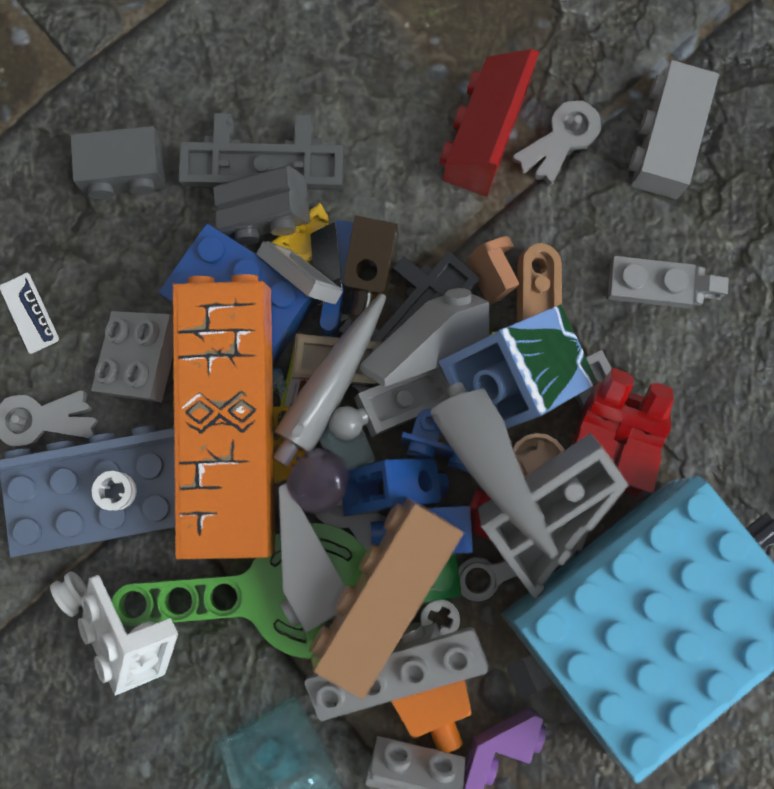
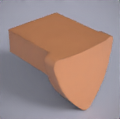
M508 236L479 245L466 260L468 268L480 277L477 284L485 299L489 301V305L501 301L519 285L504 255L515 248Z

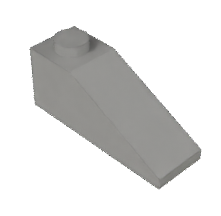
M464 288L450 289L446 291L444 296L427 301L360 364V371L382 386L387 387L441 367L439 364L440 360L489 336V301L471 294L470 290Z
M285 483L279 487L283 592L287 599L282 601L280 606L291 626L295 627L301 623L307 633L338 614L334 607L345 586L289 485Z

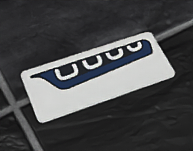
M25 273L0 285L1 293L30 354L59 341V337L29 273Z

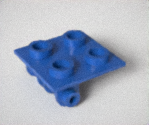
M432 409L421 411L416 418L412 435L404 432L402 434L400 446L408 448L406 454L417 459H432L433 456L449 460L448 467L469 473L451 446L438 442L441 431L430 414Z

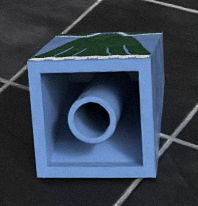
M561 304L504 328L439 361L450 386L460 382L463 383L467 392L485 389L504 420L506 429L541 416L598 384Z

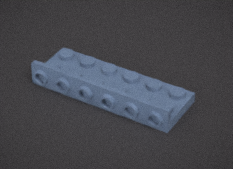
M143 426L132 429V436L116 439L114 433H106L89 437V444L74 446L73 441H61L47 444V451L31 454V449H17L4 452V459L0 460V479L10 557H21L175 528L174 428L158 431L157 426ZM117 471L132 477L136 483L137 493L135 500L129 507L123 510L110 511L102 509L95 503L91 490L94 481L102 473ZM111 480L107 484L111 488L105 489L106 498H114L118 502L122 498L118 494L125 491L124 485L116 484Z

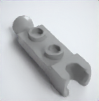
M438 367L387 387L378 385L358 393L354 397L358 409L343 406L338 407L332 413L329 419L330 432L338 439L352 440L360 434L362 426L366 425L371 437H374L415 420L421 411L432 409L450 398L447 393L450 385L442 368Z

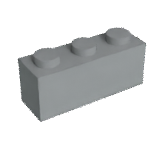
M672 60L663 75L657 74L655 76L649 93V98L655 99L652 111L647 110L645 112L639 129V134L645 135L642 147L637 146L635 148L629 165V170L634 171L631 187L677 200L690 185L719 73Z

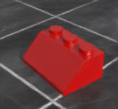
M528 49L487 56L481 72L473 71L466 94L472 95L468 107L460 105L453 124V129L458 130L454 143L446 141L439 160V164L445 166L442 181L488 197L525 98L539 51Z

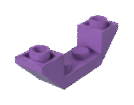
M527 708L473 736L465 762L463 789H484L485 784L492 786L499 764V759L494 757L495 752L530 764L533 753H540L546 737V726L542 725L543 718L537 711Z

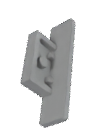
M413 623L406 628L364 700L318 674L308 676L305 680V686L318 719L324 721L483 675L488 671V663L474 628L468 627L441 636L436 623L422 626V623Z

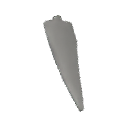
M380 293L339 338L290 405L274 433L284 438L273 456L279 462L288 466L299 448L308 454L312 453L327 428L332 413L341 403L363 358L386 300L384 294Z
M459 382L451 385L447 390L450 398L444 400L430 411L435 423L466 469L492 501L550 558H554L558 553L527 487L512 449L504 420L485 389L467 392L463 383Z

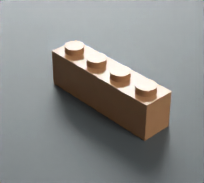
M409 497L403 506L398 503L389 513L384 523V528L388 530L379 546L372 544L366 551L359 565V569L363 571L354 587L347 585L334 607L338 614L329 628L325 626L320 628L309 649V652L313 654V672L362 700L366 697L464 534L453 523Z

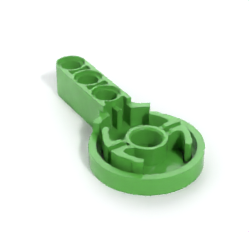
M310 523L324 550L341 556L326 552L344 586L350 585L354 587L363 572L359 569V565L367 551L365 547L355 537L340 528L327 524ZM281 532L275 536L276 552L281 550ZM320 538L330 540L340 546L346 547L351 552L352 558L347 562L345 559H348L350 557V553L345 548L338 547L326 541L320 540ZM278 552L272 558V563L275 565L282 560L281 552ZM273 554L269 557L255 558L248 571L240 575L129 584L121 587L114 594L111 601L121 624L127 626H137L150 621L156 624L170 618L172 622L243 617L250 620L260 634L275 648L291 656L312 659L313 655L309 652L311 643L317 632L325 624L323 622L307 633L301 623L295 627L291 626L280 606V603L287 599L283 592L282 562L276 567L272 566L270 559ZM229 584L235 588L237 602L233 607L224 609L215 604L213 592L218 585ZM176 587L187 589L192 596V605L186 612H177L170 606L169 596ZM131 591L140 592L146 599V609L141 616L131 615L125 608V598ZM274 622H275L276 628H277L280 632H282V633H287V634H289L290 636H293V637L298 638V639L306 640V642L297 641V640H295V639H292V638L288 637L287 635L280 634V633L274 628V625H273Z

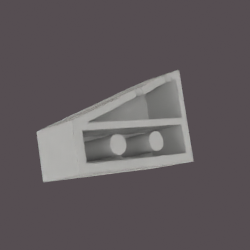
M592 433L524 477L558 553L554 558H550L531 541L492 499L478 508L482 528L534 599L544 589V582L559 564L563 566L572 555L570 550L587 530L591 531L628 486V483Z

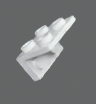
M100 576L90 577L86 596H83L81 599L83 615L82 618L78 619V628L86 645L92 643L97 656L94 658V662L101 682H109L114 695H118L164 676L178 636L171 618L156 624L152 621L143 623L126 635Z

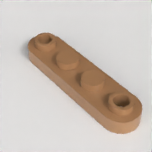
M544 243L534 244L522 252L517 261V280L519 282L517 286V323L560 304L562 305L561 258L558 252L550 245ZM532 262L539 266L540 274L533 270Z

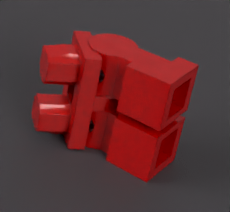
M612 368L603 382L598 381V384L592 387L591 394L588 396L581 411L577 429L570 446L592 433L628 483L623 492L642 498L652 494L654 491L662 459L660 456L661 450L671 430V408L674 401L673 389L656 382L650 384L645 396L632 393L634 377L628 372Z

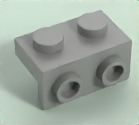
M377 736L365 785L379 789H463L465 757Z

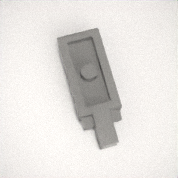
M614 256L610 263L608 299L689 308L692 305H702L704 298L720 300L722 296L727 295L729 278L705 275L706 268L696 267L693 264Z

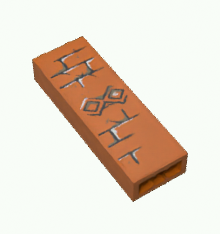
M249 274L234 275L231 277V282L215 283L213 277L209 276L188 277L187 284H173L176 559L269 557L276 552L271 288L264 281H258V276Z

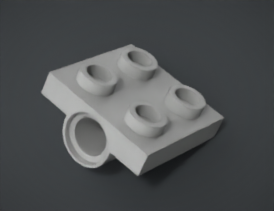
M111 311L109 322L105 329V338L99 361L95 368V377L91 391L107 396L162 402L174 354L173 315Z

